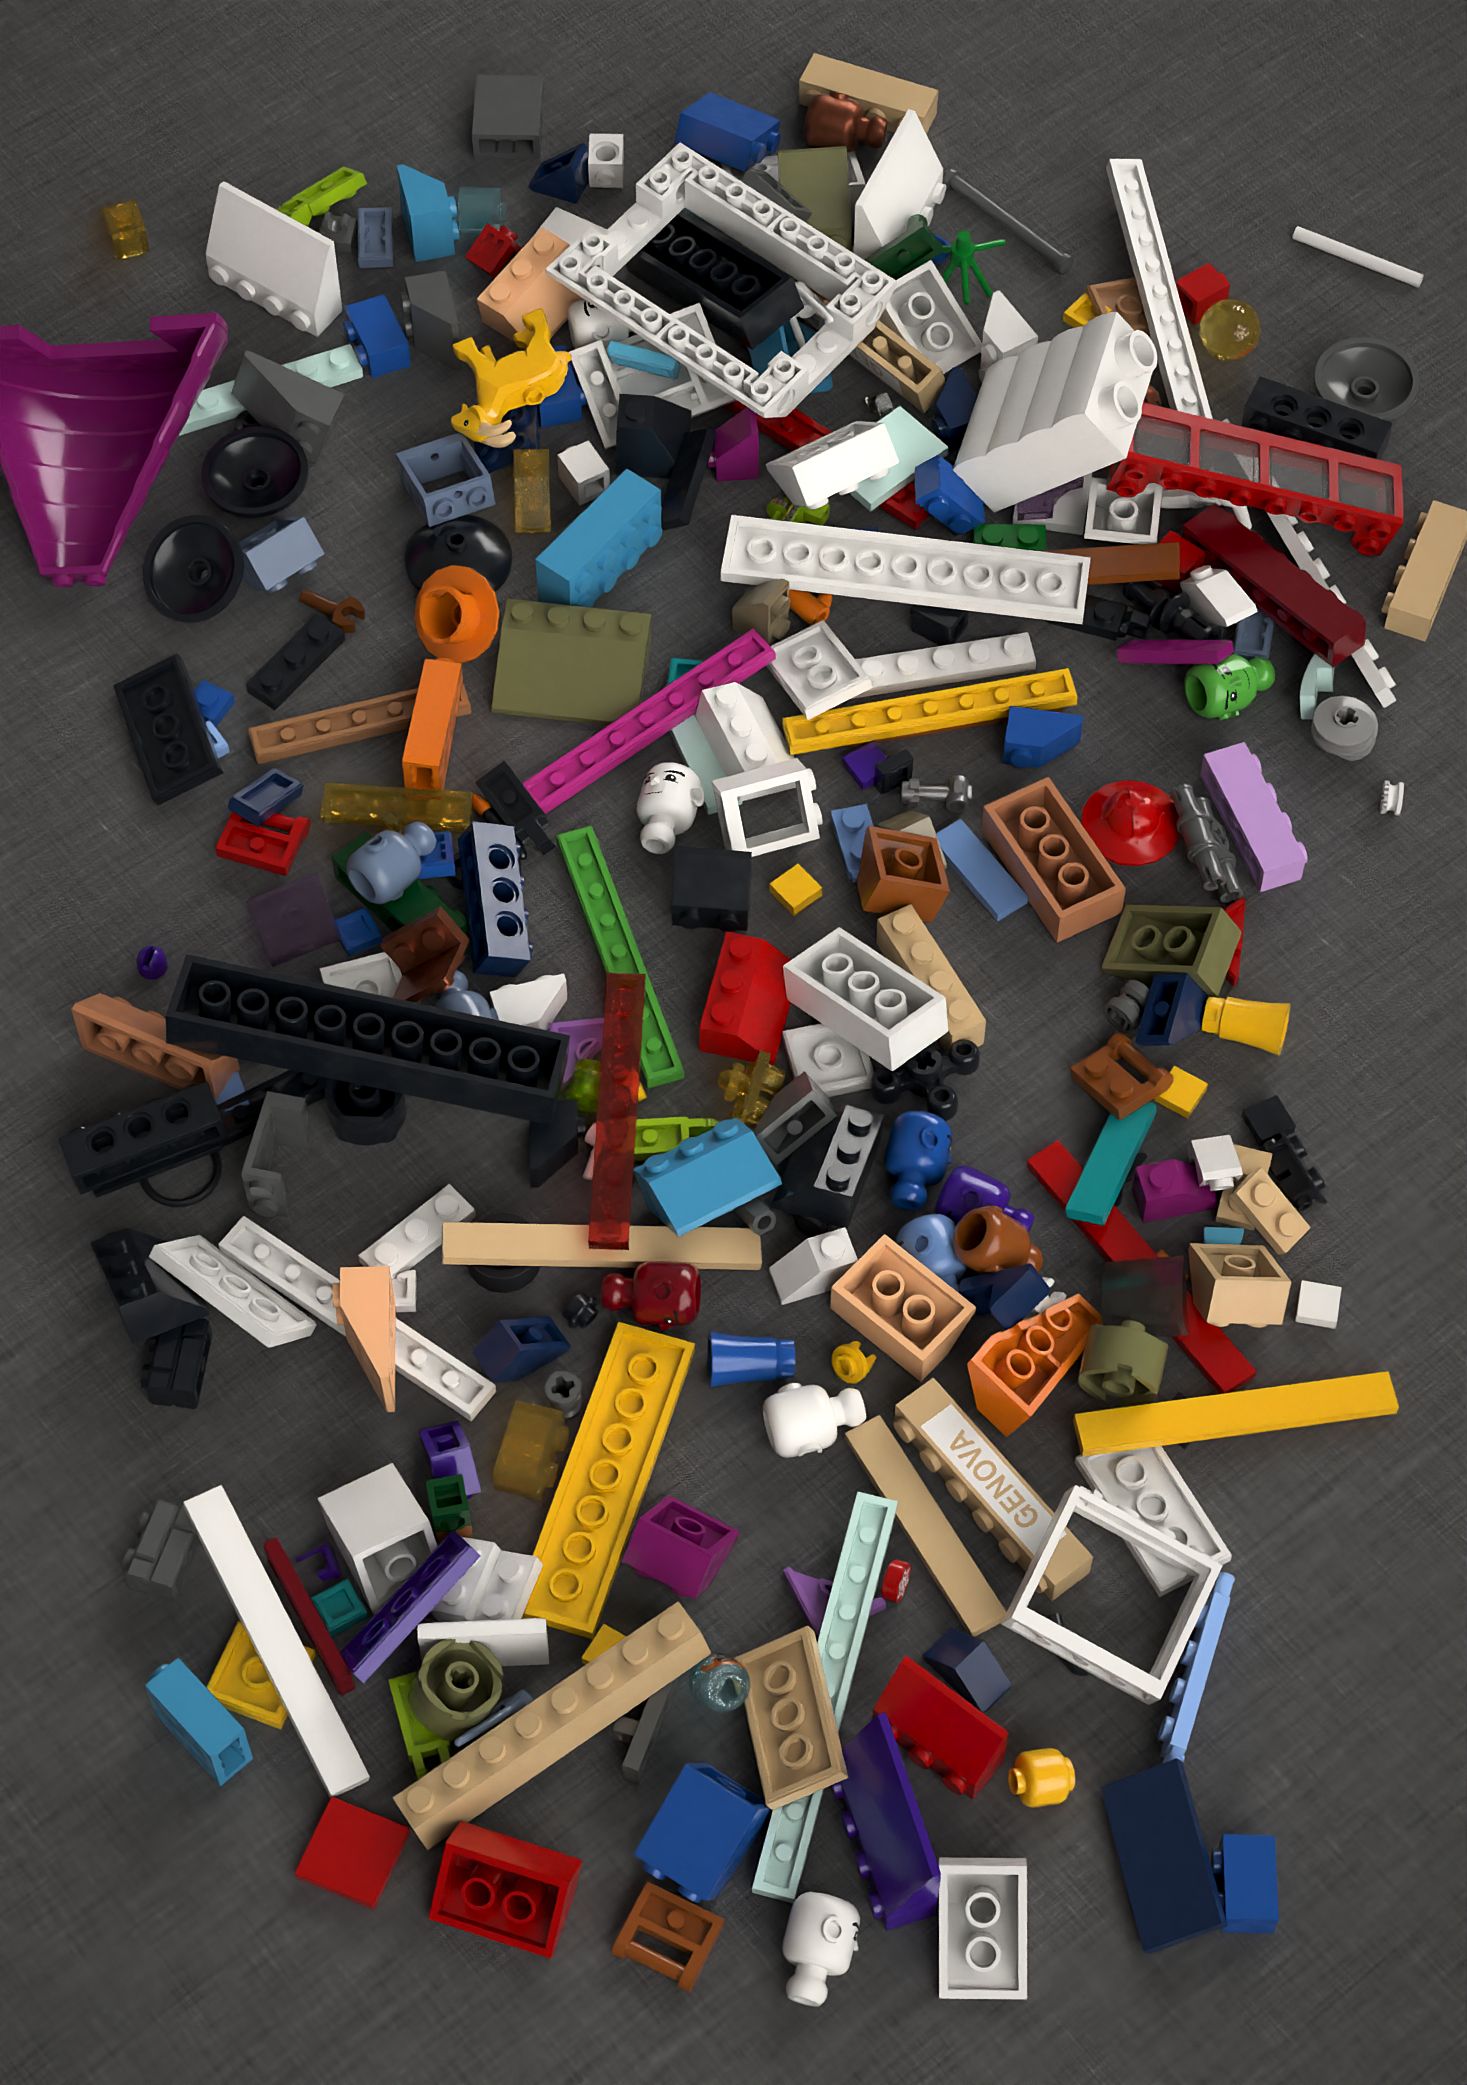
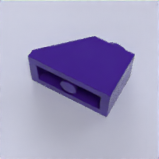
M455 1420L420 1430L419 1434L432 1478L437 1479L462 1474L467 1500L472 1497V1494L481 1492L471 1448L459 1421Z

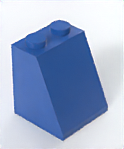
M708 1763L685 1764L633 1855L644 1861L641 1867L649 1874L661 1880H664L665 1876L680 1884L677 1890L688 1899L700 1903L701 1899L705 1901L713 1900L718 1897L771 1818L773 1810L766 1805L765 1799Z

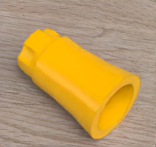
M1208 997L1202 1021V1030L1219 1035V1038L1247 1044L1280 1056L1289 1021L1290 1003H1266L1227 997V999Z

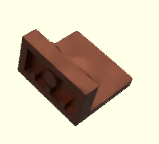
M441 906L383 938L380 947L404 973L393 998L420 1004L426 996L434 992L436 994L443 993L453 984L454 973L464 960L463 953L470 939Z

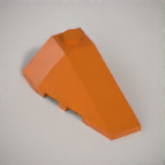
M1078 1293L1047 1308L1042 1313L1028 1320L1025 1319L1017 1323L1010 1329L990 1336L967 1363L977 1410L1002 1434L1008 1437L1033 1415L1085 1349L1089 1327L1094 1324L1105 1325L1107 1320Z

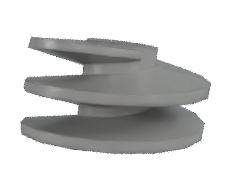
M1342 695L1330 697L1318 705L1313 714L1311 735L1319 747L1328 753L1349 761L1360 760L1371 753L1378 733V722L1375 713L1366 703L1354 697Z

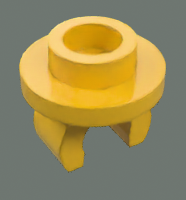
M859 1341L842 1344L832 1353L831 1361L835 1373L840 1379L850 1384L858 1383L864 1379L876 1360L874 1354L865 1358L864 1354L859 1350L861 1346Z

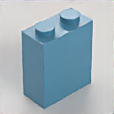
M179 1658L170 1665H161L151 1674L149 1682L145 1684L156 1717L219 1786H222L253 1759L244 1728Z

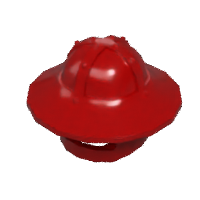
M1123 780L1106 784L1090 796L1082 809V826L1104 858L1118 865L1142 866L1157 862L1172 852L1181 836L1176 828L1179 817L1173 801L1162 789L1146 782Z

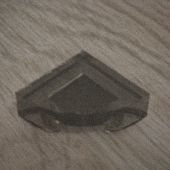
M888 392L873 393L865 397L869 411L871 413L877 411L880 420L893 411Z

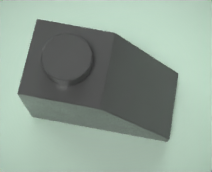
M804 1071L773 1097L753 1133L764 1152L777 1165L837 1117V1114L829 1097Z

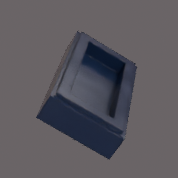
M272 768L229 798L228 809L258 826L302 795L304 784L280 770Z

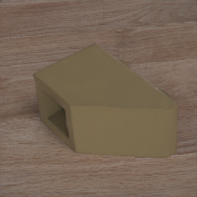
M777 579L766 581L759 585H751L732 608V629L744 635L754 628L770 646L776 639L781 640L788 632L791 623L789 620V607L791 604L789 581Z

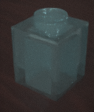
M459 187L458 222L460 236H479L487 223L498 230L501 227V223H507L508 204L507 202H501L500 188Z

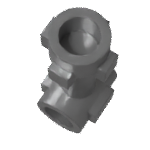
M963 776L949 777L946 781V786H923L919 784V779L902 781L901 803L909 804L910 807H918L919 800L946 801V808L949 811L960 813L966 811L968 804L971 803L972 786H969V780Z

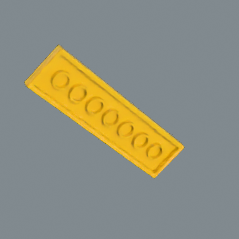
M618 1322L533 1556H537L543 1566L522 1619L544 1618L546 1619V1626L589 1639L594 1638L695 1353V1343Z

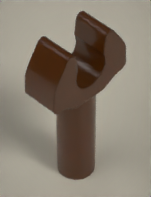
M304 589L300 594L299 601L330 615L332 617V624L342 629L344 633L356 632L355 622L345 616L354 615L362 620L366 618L361 602L352 596H349L340 603H336L307 589Z

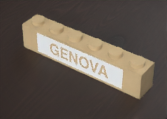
M809 288L826 306L831 302ZM817 312L811 317L804 319L818 331L825 325V319ZM879 320L875 328L848 354L922 413H925L938 400L946 384L940 367Z
M932 1378L895 1405L894 1428L903 1441L906 1443L911 1441L920 1451V1458L924 1465L931 1472L937 1471L945 1479L946 1487L952 1497L958 1502L964 1501L973 1511L972 1516L976 1524L984 1532L990 1531L999 1541V1548L1004 1556L1012 1563L1017 1561L1027 1572L1055 1513L942 1386ZM1065 1527L1035 1589L1038 1593L1044 1592L1051 1601L1088 1575L1092 1565L1093 1556L1067 1527Z

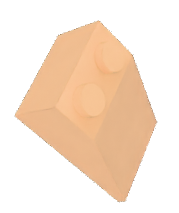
M341 1267L340 1283H333L332 1288L333 1307H336L337 1325H344L347 1341L386 1412H395L396 1300L390 1267Z

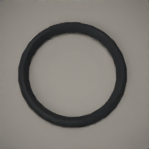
M218 1152L210 1154L214 1165L212 1178L200 1193L185 1199L166 1198L158 1194L151 1187L148 1178H142L140 1184L151 1199L169 1207L194 1205L204 1200L218 1185L222 1169L220 1155Z

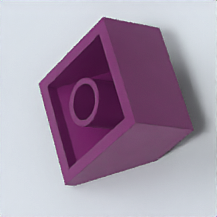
M668 1495L639 1518L622 1562L632 1566L637 1574L646 1578H655L668 1585L675 1594L696 1599L711 1585L736 1543L740 1531Z

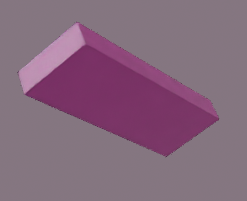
M1133 639L1117 649L1118 662L1218 664L1233 653L1232 640Z

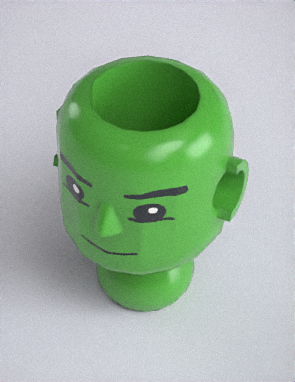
M1237 654L1229 655L1218 664H1194L1189 668L1185 676V696L1190 707L1199 716L1204 718L1218 717V721L1240 715L1239 711L1253 702L1257 691H1265L1270 688L1275 681V670L1272 663L1264 657H1254L1247 661V659Z

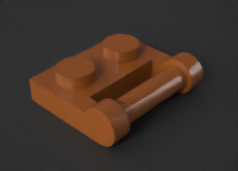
M1122 1032L1114 1034L1106 1046L1070 1067L1071 1078L1119 1121L1167 1091L1174 1079L1173 1075L1165 1068H1158L1134 1048L1131 1039ZM1120 1058L1125 1059L1146 1077L1148 1081L1141 1084L1115 1061Z
M647 1881L614 1943L611 1954L622 1960L628 1957L677 1981V1987L690 1993L725 1925V1919ZM640 1930L690 1955L691 1957L687 1965H682L634 1941L638 1931Z

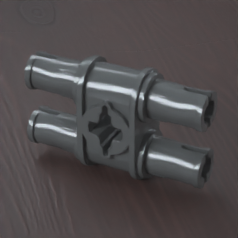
M1189 784L1178 786L1180 795H1178L1176 789H1173L1169 796L1179 817L1176 828L1183 836V845L1187 850V858L1197 866L1205 890L1212 891L1218 889L1220 900L1223 903L1235 901L1233 892L1239 899L1243 896L1244 891L1234 870L1237 859L1230 852L1225 828L1215 820L1208 798L1200 797L1196 799L1193 793L1194 790Z

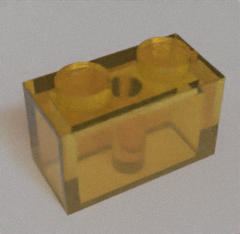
M518 1400L515 1401L493 1470L495 1490L542 1501L546 1487L553 1488L557 1477L558 1464L554 1463L557 1451L564 1452L568 1441L569 1428L564 1427L563 1411Z

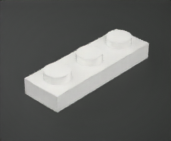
M448 1184L359 1255L360 1263L364 1267L389 1266L393 1280L397 1274L410 1270L442 1244L443 1222L469 1223L476 1217L475 1209Z

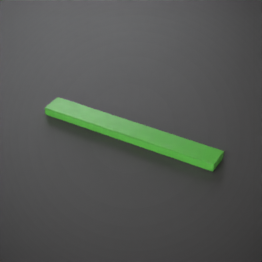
M592 825L556 835L559 851L647 1089L684 1079L682 1064Z

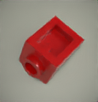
M487 223L465 255V258L495 278L512 252L518 254L522 248L515 242L518 236L502 225L498 230Z

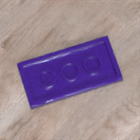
M451 1531L340 1651V1655L346 1665L363 1683L366 1682L481 1557L458 1533Z

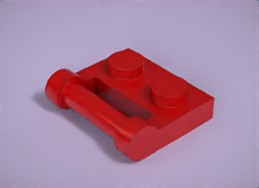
M232 811L215 847L217 857L287 876L302 841L309 834L311 819L302 816L292 818L275 813L261 823L290 832L287 835L246 823L248 820Z

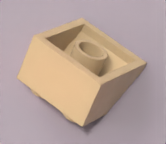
M1189 1244L1188 1253L1193 1302L1207 1323L1219 1327L1228 1326L1229 1323L1247 1324L1257 1328L1265 1327L1267 1324L1282 1325L1291 1280L1264 1245Z

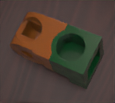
M458 1474L425 1481L438 1544L451 1531H455L461 1537L472 1538L471 1533L473 1531L463 1475Z

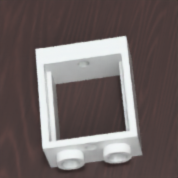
M798 758L712 781L725 850L752 852L753 857L820 839L818 825L822 824V815L818 804L813 803L811 791L816 790L815 778L810 768L806 769ZM795 782L803 823L745 839L737 797Z

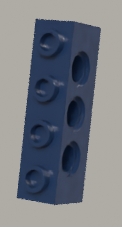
M472 821L458 838L473 973L516 977L531 961L533 953L532 944L528 941L526 927L528 924V911L524 908L522 895L524 878L520 874L518 863L520 845L515 839L514 826Z

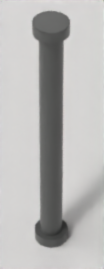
M953 168L946 173L942 184H945L947 189L953 188L1056 265L1055 269L1059 273L1065 274L1074 263L1073 256L1069 253L1063 254L961 178V173Z

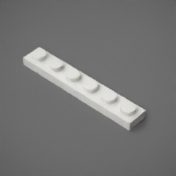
M1025 632L855 659L869 676L873 688L851 699L1035 670L1036 658L1029 634Z

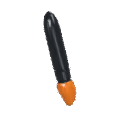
M477 794L471 796L475 812L483 817L486 823L506 825L488 800ZM515 837L516 841L520 845L519 858L520 860H526V848L524 847L522 842L517 837Z

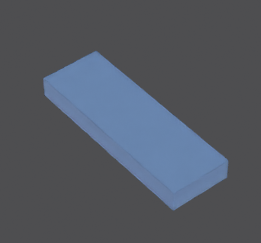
M962 819L936 833L946 863L997 922L1028 903V895Z

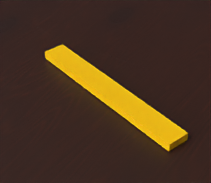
M1069 668L831 709L809 720L804 715L782 718V726L790 755L1005 718L1009 717L1010 706L1044 711L1077 705L1078 696Z
M1389 1371L1078 1413L1074 1414L1073 1424L1081 1456L1084 1457L1396 1414L1399 1405Z

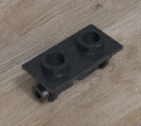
M1279 1128L1278 1131L1283 1138L1279 1141L1270 1139L1262 1147L1264 1152L1272 1153L1270 1168L1277 1178L1290 1171L1291 1175L1279 1182L1290 1203L1297 1207L1299 1211L1310 1208L1313 1204L1311 1200L1317 1196L1324 1204L1327 1203L1326 1198L1321 1192L1327 1186L1315 1167L1308 1169L1302 1158L1307 1156L1308 1153L1297 1135L1290 1138L1282 1128Z

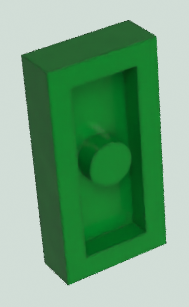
M981 524L974 527L973 540L974 544L1046 551V526Z

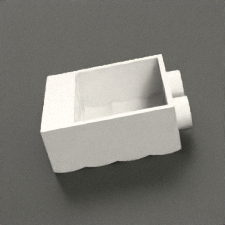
M1110 312L1095 317L1085 324L1084 327L1066 330L1058 334L1051 341L1032 345L1022 351L1019 356L1007 357L992 364L986 370L953 471L964 480L993 512H997L1126 459L1136 424L1141 417L1142 405L1151 375L1157 365V352L1150 337L1141 330L1134 331L1118 312Z

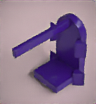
M329 1542L296 1558L298 1563L321 1551L322 1557L327 1556L329 1564L326 1565L325 1569L317 1572V1576L321 1580L326 1581L332 1577L340 1578L342 1575L334 1550Z

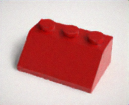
M726 931L699 1026V1051L775 1066L782 1040V1031L785 1029L791 1007V1002L787 1000L783 965L791 961L790 958L764 939Z
M905 1656L873 1708L872 1719L878 1714L886 1712L896 1743L908 1751L909 1758L920 1768L925 1770L931 1768L942 1777L943 1784L957 1795L964 1793L973 1800L1003 1764L1009 1732L908 1656Z
M460 1821L445 1843L428 1919L551 1959L575 1896L583 1860Z

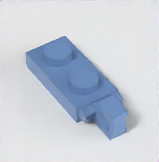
M867 804L830 811L831 824L848 880H852V883L858 880L865 830L868 826H873Z

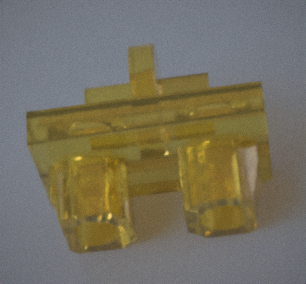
M760 1050L756 1061L750 1062L747 1065L745 1074H743L745 1066L741 1063H735L732 1070L720 1072L717 1083L726 1091L724 1099L733 1102L738 1094L731 1119L736 1117L743 1124L746 1121L758 1124L771 1102L759 1097L760 1089L773 1095L780 1090L785 1072L768 1064L771 1056L770 1053Z

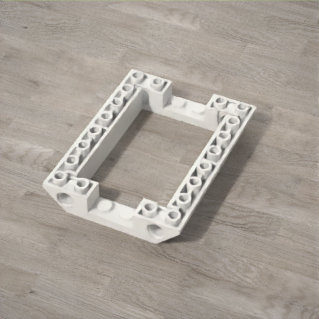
M682 143L676 145L636 183V203L602 234L593 227H590L546 268L547 275L763 418L786 417L875 328L897 286V281ZM684 208H687L793 278L806 283L809 288L831 301L825 307V310L833 317V322L828 323L825 320V325L792 357L780 351L768 363V369L759 376L757 371L613 276Z

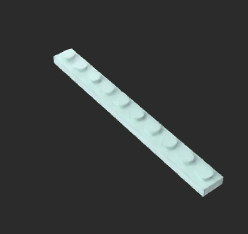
M857 1492L817 1642L838 1734L898 1507V1501L862 1492ZM824 1789L772 1811L752 1893L794 1903Z

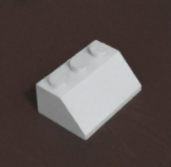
M855 421L767 463L766 467L794 505L805 506L812 510L829 502L827 497L836 493L844 495L859 488L858 483L867 478L869 480H876L890 473L888 468L898 464L899 460L885 423Z
M736 682L701 691L695 718L726 777L795 759L794 755H790L787 742L763 697ZM792 782L737 798L741 802L796 788V784Z

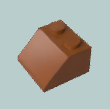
M868 826L865 830L857 880L863 911L887 915L911 904L922 921L932 923L950 892L937 838Z

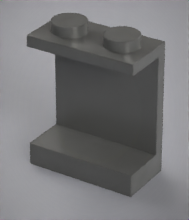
M270 1091L266 1093L241 1172L249 1210L254 1211L260 1216L275 1217L277 1215L288 1218L290 1210L282 1173L272 1172L270 1169L278 1144L309 1150L313 1136L305 1098Z

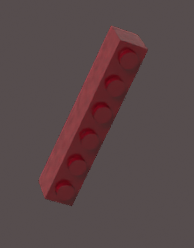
M1214 503L1183 524V538L1206 552L1204 566L1210 565L1213 569L1227 570L1260 611L1332 666V668L1365 645L1366 620L1360 612L1344 604L1333 591L1326 590L1307 571L1299 569L1290 562L1283 552L1272 548L1263 541L1257 532L1249 530L1240 523L1231 512H1226Z

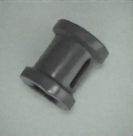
M564 1370L551 1374L544 1386L547 1397V1411L556 1420H571L580 1413L582 1408L580 1380L575 1374Z

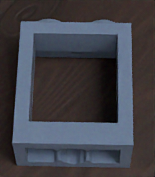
M458 432L395 453L401 482L429 527L496 505L491 477L463 434ZM437 453L436 457L431 458L432 454ZM462 470L465 471L470 479L426 494L421 484Z

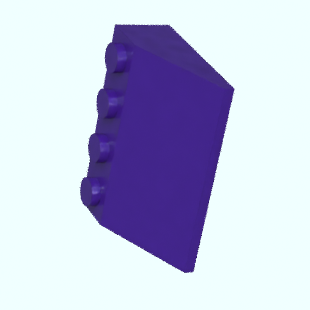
M885 1712L873 1718L842 1748L848 1778L831 1785L830 1789L834 1799L842 1798L846 1812L841 1813L843 1828L848 1839L855 1838L859 1852L854 1853L856 1867L861 1879L868 1877L872 1892L867 1894L874 1919H882L885 1931L935 1916L941 1872Z

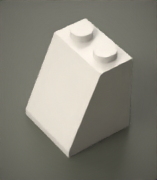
M393 1463L318 1498L327 1526L374 1615L437 1547L430 1522Z

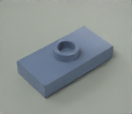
M392 207L358 208L359 268L393 267Z
M1258 608V612L1237 622L1232 654L1240 655L1247 659V661L1254 657L1269 658L1274 621Z

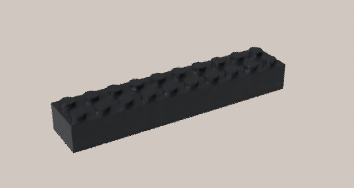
M188 954L185 957L165 1016L166 1044L551 1125L567 1067L571 1036Z

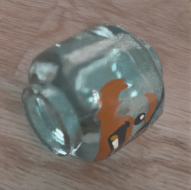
M719 1651L711 1652V1655L691 1668L689 1687L694 1697L710 1710L720 1713L731 1712L740 1707L747 1699L751 1688L750 1676L746 1668L729 1654Z

